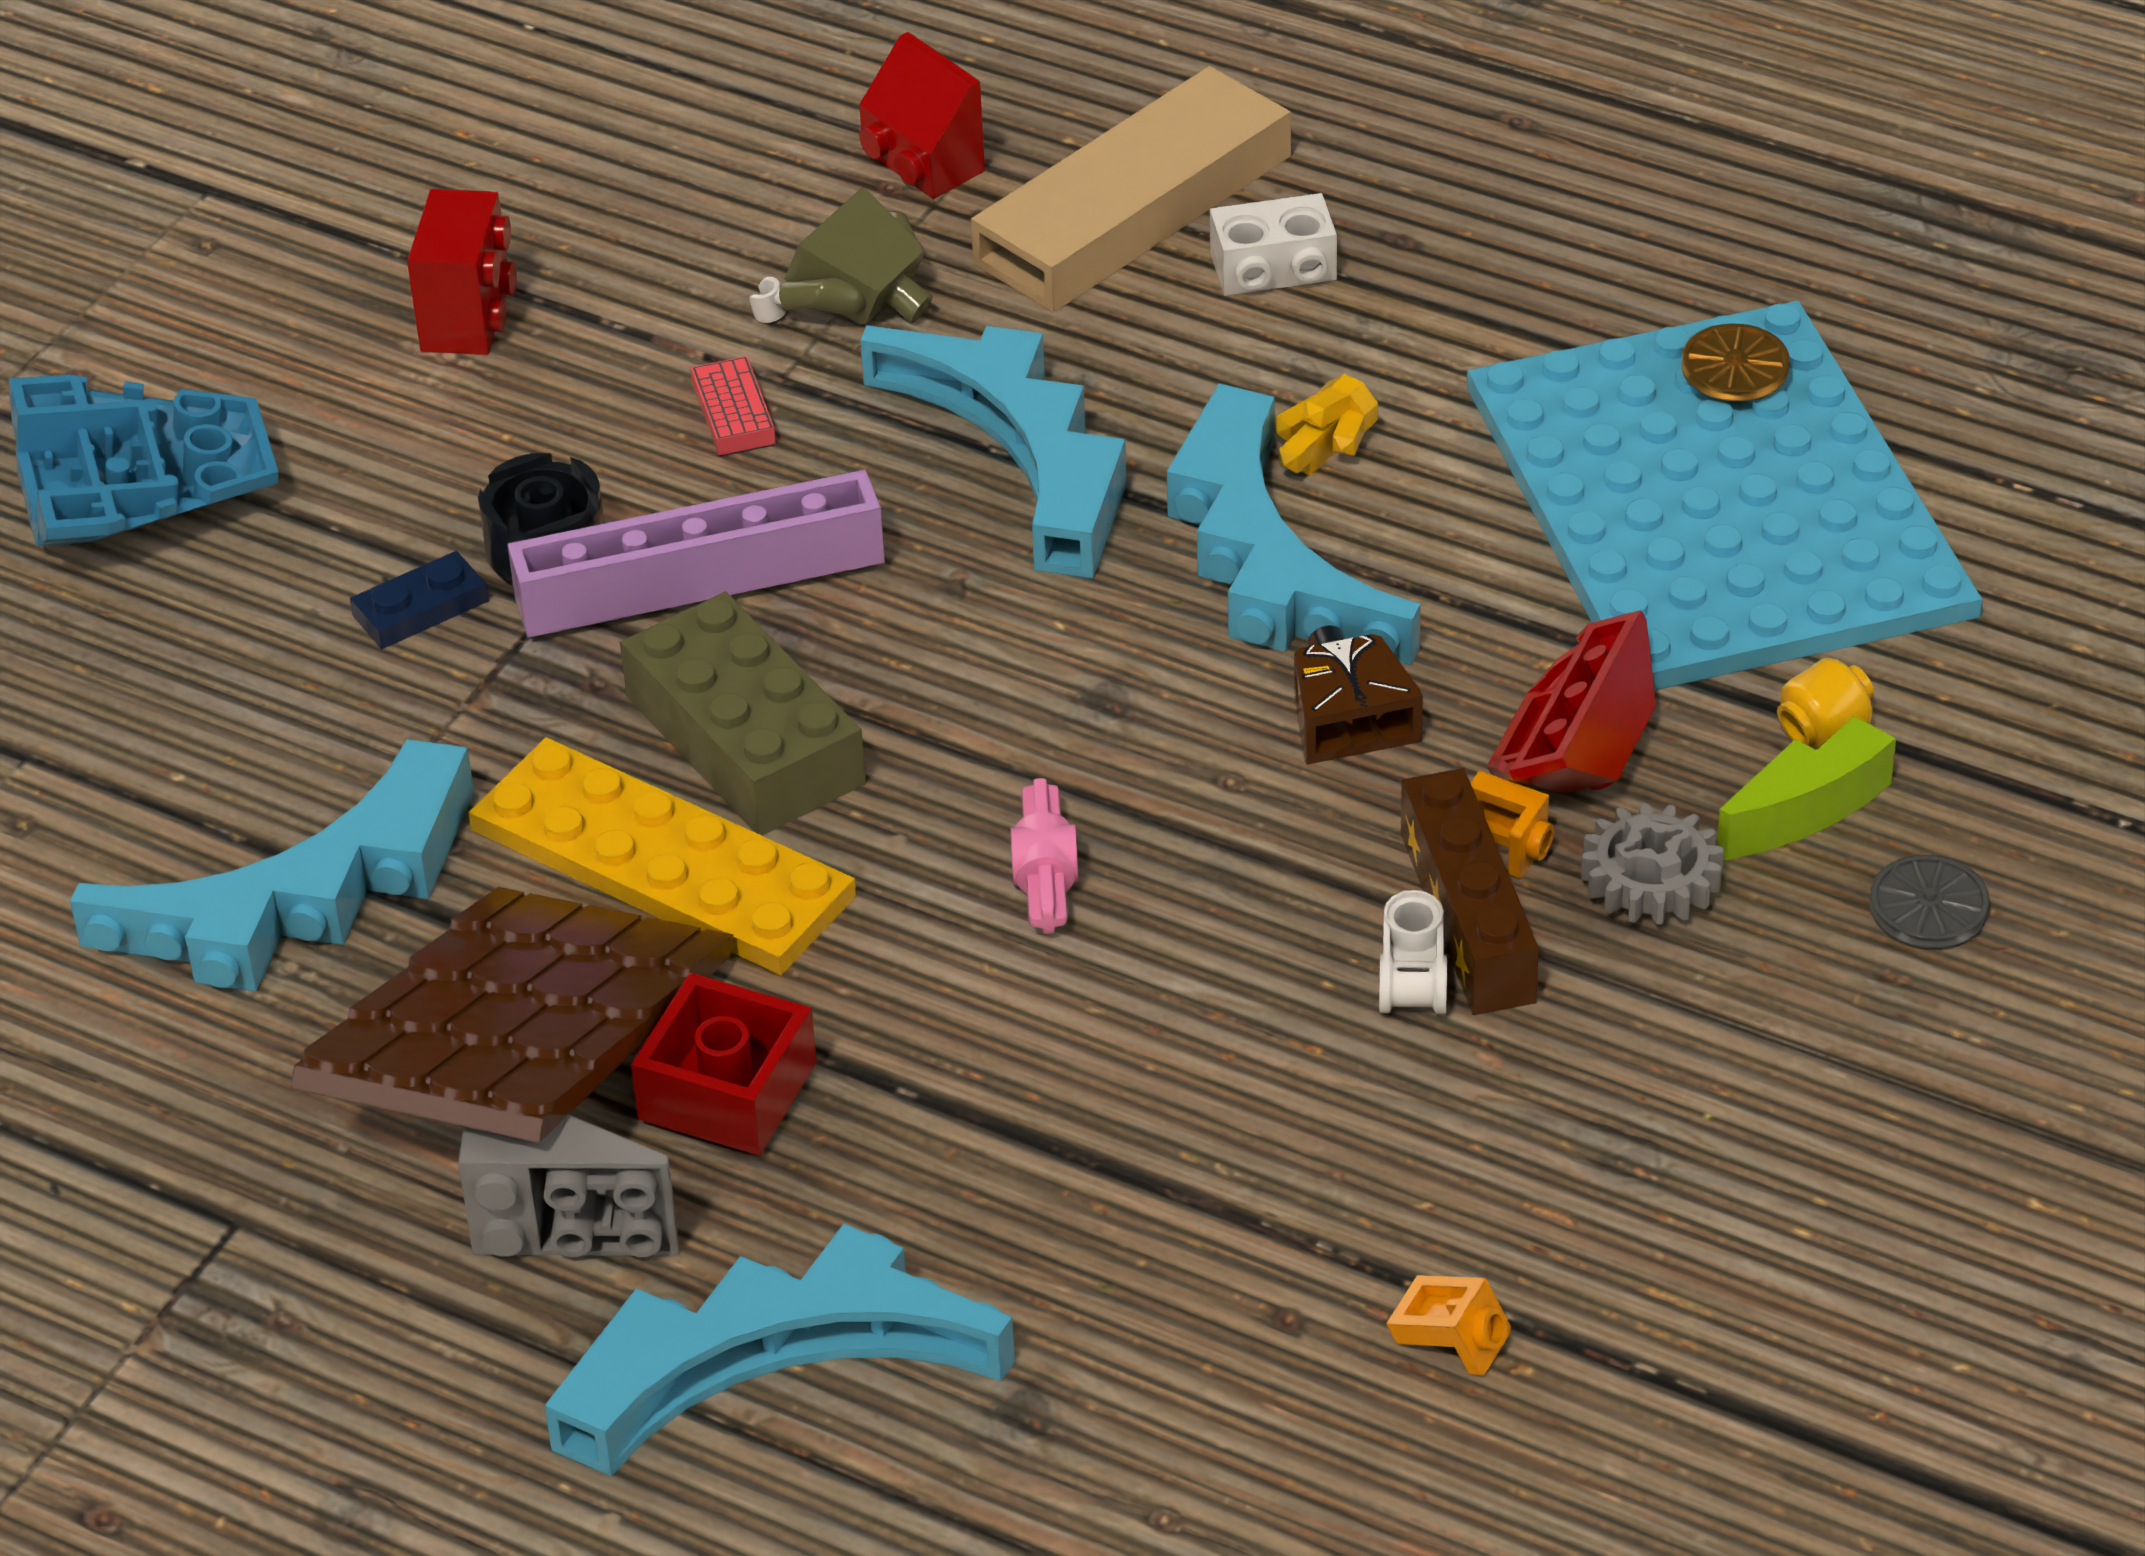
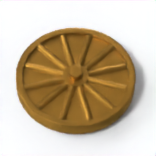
M1730 323L1711 326L1693 335L1683 348L1681 367L1683 375L1689 384L1701 393L1721 400L1749 401L1770 395L1784 384L1789 373L1790 357L1784 343L1774 334L1756 326Z

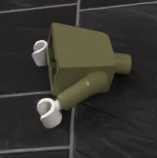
M862 186L798 244L784 279L787 282L780 285L777 278L766 277L758 286L761 295L753 294L750 296L749 301L755 319L762 323H770L781 319L787 310L817 309L846 316L858 324H869L888 305L908 321L914 323L928 308L933 296L913 281L924 255V250L917 241L907 216L899 211L887 210Z

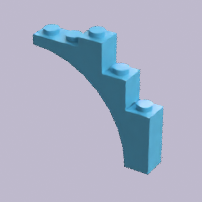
M866 325L860 340L864 385L908 394L944 407L985 431L1008 451L1025 474L1037 502L1032 523L1034 570L1093 579L1127 485L1125 439L1085 434L1084 385L1045 380L1043 333L986 326L981 340Z
M1219 383L1167 470L1168 517L1200 525L1197 530L1198 577L1231 585L1228 591V637L1287 652L1295 636L1309 639L1316 629L1333 625L1343 631L1346 639L1369 634L1381 636L1400 663L1412 665L1420 650L1421 604L1377 590L1337 570L1303 544L1280 517L1265 488L1263 470L1275 443V396Z
M406 739L387 773L357 805L310 838L280 854L239 869L176 883L136 886L78 883L70 904L80 947L157 957L164 960L190 962L194 983L257 992L281 936L305 941L344 945L367 890L391 895L429 899L474 795L468 748Z
M843 1223L801 1280L792 1277L779 1267L765 1266L740 1256L697 1313L688 1310L676 1300L669 1298L661 1299L636 1288L544 1405L551 1451L612 1477L646 1439L686 1409L737 1383L786 1367L834 1359L902 1358L951 1365L1002 1381L1015 1363L1013 1318L1002 1313L998 1308L989 1303L975 1302L941 1288L930 1279L906 1274L903 1247L894 1244L882 1235L869 1234Z

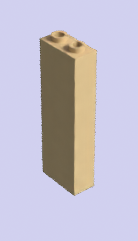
M1208 66L972 217L973 264L1054 313L1209 211L1210 208L1223 202L1291 157V111L1215 68Z

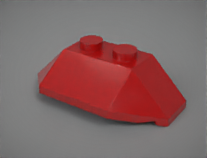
M1641 610L1589 623L1576 637L1579 644L1557 658L1527 692L1486 766L1491 775L1559 793H1568L1588 787L1591 790H1600L1612 785L1621 777L1623 769L1635 745L1642 737V732L1656 707L1647 620Z

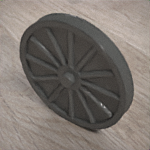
M1914 855L1890 863L1875 877L1870 896L1871 913L1877 924L1886 933L1901 942L1924 948L1950 947L1963 943L1975 936L1987 920L1990 903L1988 889L1976 872L1956 860L1936 855Z

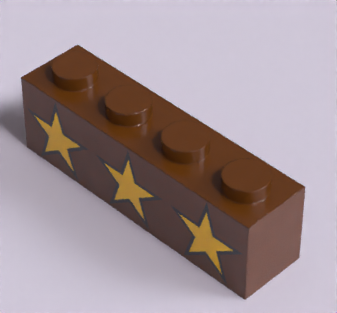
M1460 768L1402 779L1401 837L1422 890L1435 896L1442 905L1443 942L1472 1015L1537 1003L1539 947L1465 769Z

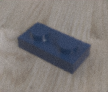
M457 550L350 597L353 617L381 650L489 602L485 581Z

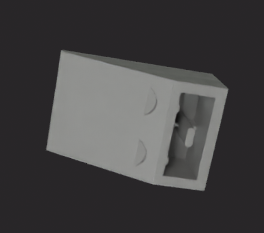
M571 1115L565 1117L540 1143L468 1127L463 1128L458 1166L473 1255H496L503 1257L512 1255H564L568 1257L582 1255L679 1256L680 1247L669 1158L667 1155Z

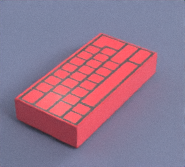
M748 356L690 367L692 385L718 456L776 444L775 428Z

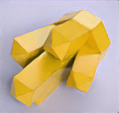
M1343 374L1330 380L1316 394L1277 415L1276 434L1287 441L1279 448V466L1297 474L1303 472L1311 476L1335 453L1355 456L1364 433L1378 420V402L1366 385L1358 379Z

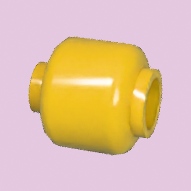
M1823 658L1783 685L1780 695L1781 705L1777 707L1779 722L1792 741L1796 739L1818 749L1853 716L1869 724L1871 723L1873 709L1870 698L1874 696V688L1868 676L1858 666L1851 665L1848 667L1837 659Z

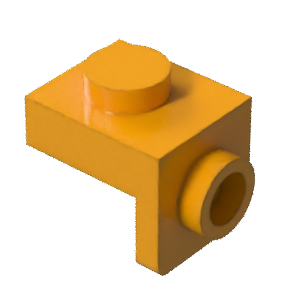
M1478 771L1470 782L1495 843L1509 847L1508 875L1521 879L1534 859L1541 861L1545 858L1552 844L1554 825L1548 823L1549 795Z

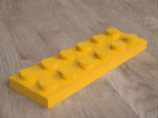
M547 737L468 812L471 831L661 920L700 927V931L710 929L734 934L731 953L780 976L856 897L854 877Z

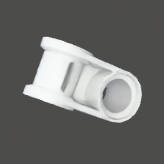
M1418 890L1402 891L1392 896L1384 909L1383 954H1380L1379 1013H1390L1392 1007H1433L1436 1014H1446L1447 955H1443L1442 905L1435 896L1427 892Z

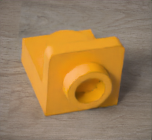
M1417 1275L1386 1323L1397 1344L1455 1347L1470 1375H1485L1511 1333V1325L1487 1279L1478 1277Z

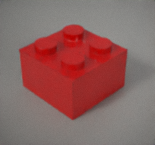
M450 189L429 190L407 259L420 352L489 355L495 332H503L506 321L505 298L506 295L513 296L515 293L517 269L514 261H507L506 251L510 245L511 223L509 216L501 215L498 192Z
M690 972L631 1063L638 1120L760 1156L817 1063L812 1007Z

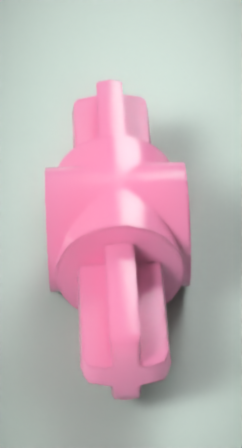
M1036 778L1033 780L1034 785L1026 786L1022 789L1023 818L1017 823L1015 828H1010L1013 886H1019L1027 894L1030 925L1042 928L1043 934H1052L1055 932V927L1066 924L1068 919L1066 892L1072 887L1073 883L1078 882L1075 824L1070 825L1061 816L1058 787L1046 784L1045 778Z

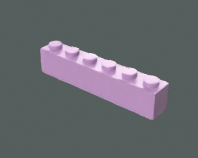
M866 469L507 544L514 596L527 638L705 601L725 591L730 596L752 590L885 563L881 507Z

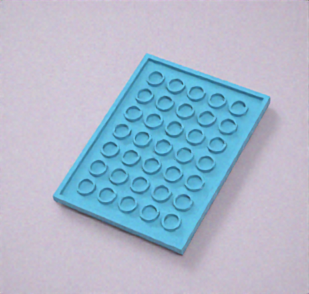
M1799 300L1467 370V390L1591 622L1639 610L1644 614L1647 620L1654 690L1972 620L1981 616L1982 598ZM1730 323L1756 326L1774 334L1786 346L1790 357L1788 377L1779 389L1759 399L1749 401L1716 399L1695 389L1684 377L1681 365L1685 344L1697 332L1711 326Z

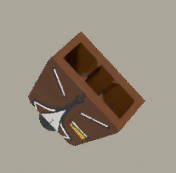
M1327 625L1316 629L1310 635L1308 647L1300 648L1294 653V697L1306 765L1422 742L1423 695L1381 636L1369 634L1346 639L1339 627Z

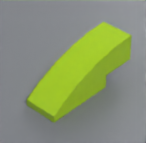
M1853 716L1817 750L1795 739L1719 809L1717 846L1723 847V859L1728 861L1759 854L1802 840L1838 823L1864 807L1892 783L1896 738Z

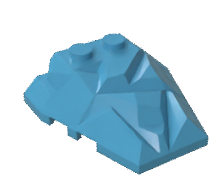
M69 374L9 379L12 425L16 437L17 472L36 546H65L72 543L96 542L97 540L152 524L189 510L198 509L278 483V468L256 398L181 389L173 401L144 397V384L132 382L124 383L123 394L87 390L88 377Z

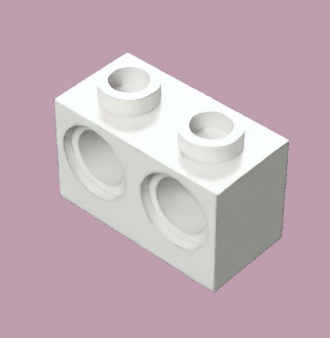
M1322 193L1210 208V254L1224 296L1337 280V234Z

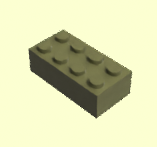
M726 591L620 641L627 698L755 833L763 836L866 784L862 729Z

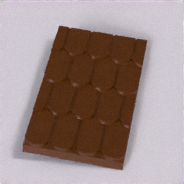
M497 887L452 918L450 929L409 958V965L406 969L350 1007L346 1020L306 1047L303 1059L294 1065L291 1089L540 1143L651 1034L690 972L709 978L730 957L734 934L710 929L700 931V927L651 917L641 919V915L592 905L582 907V903L532 893L526 896L522 891Z

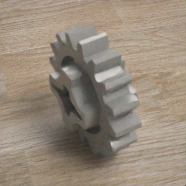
M1642 803L1640 814L1631 815L1627 810L1620 807L1616 809L1615 823L1599 818L1595 823V834L1585 835L1581 860V880L1588 881V896L1590 898L1605 896L1604 911L1610 914L1621 907L1628 909L1629 922L1635 923L1642 913L1651 914L1656 925H1663L1665 913L1673 912L1681 920L1689 919L1690 904L1706 909L1709 906L1710 893H1719L1723 868V847L1715 846L1716 831L1713 828L1698 831L1699 816L1696 814L1680 820L1676 818V807L1668 805L1662 814H1654L1649 803Z

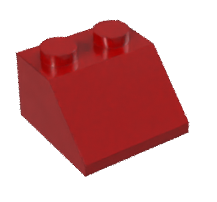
M910 32L900 35L859 104L861 123L859 139L862 149L868 156L877 159L897 173L907 184L915 186L930 198L935 199L985 171L980 81Z

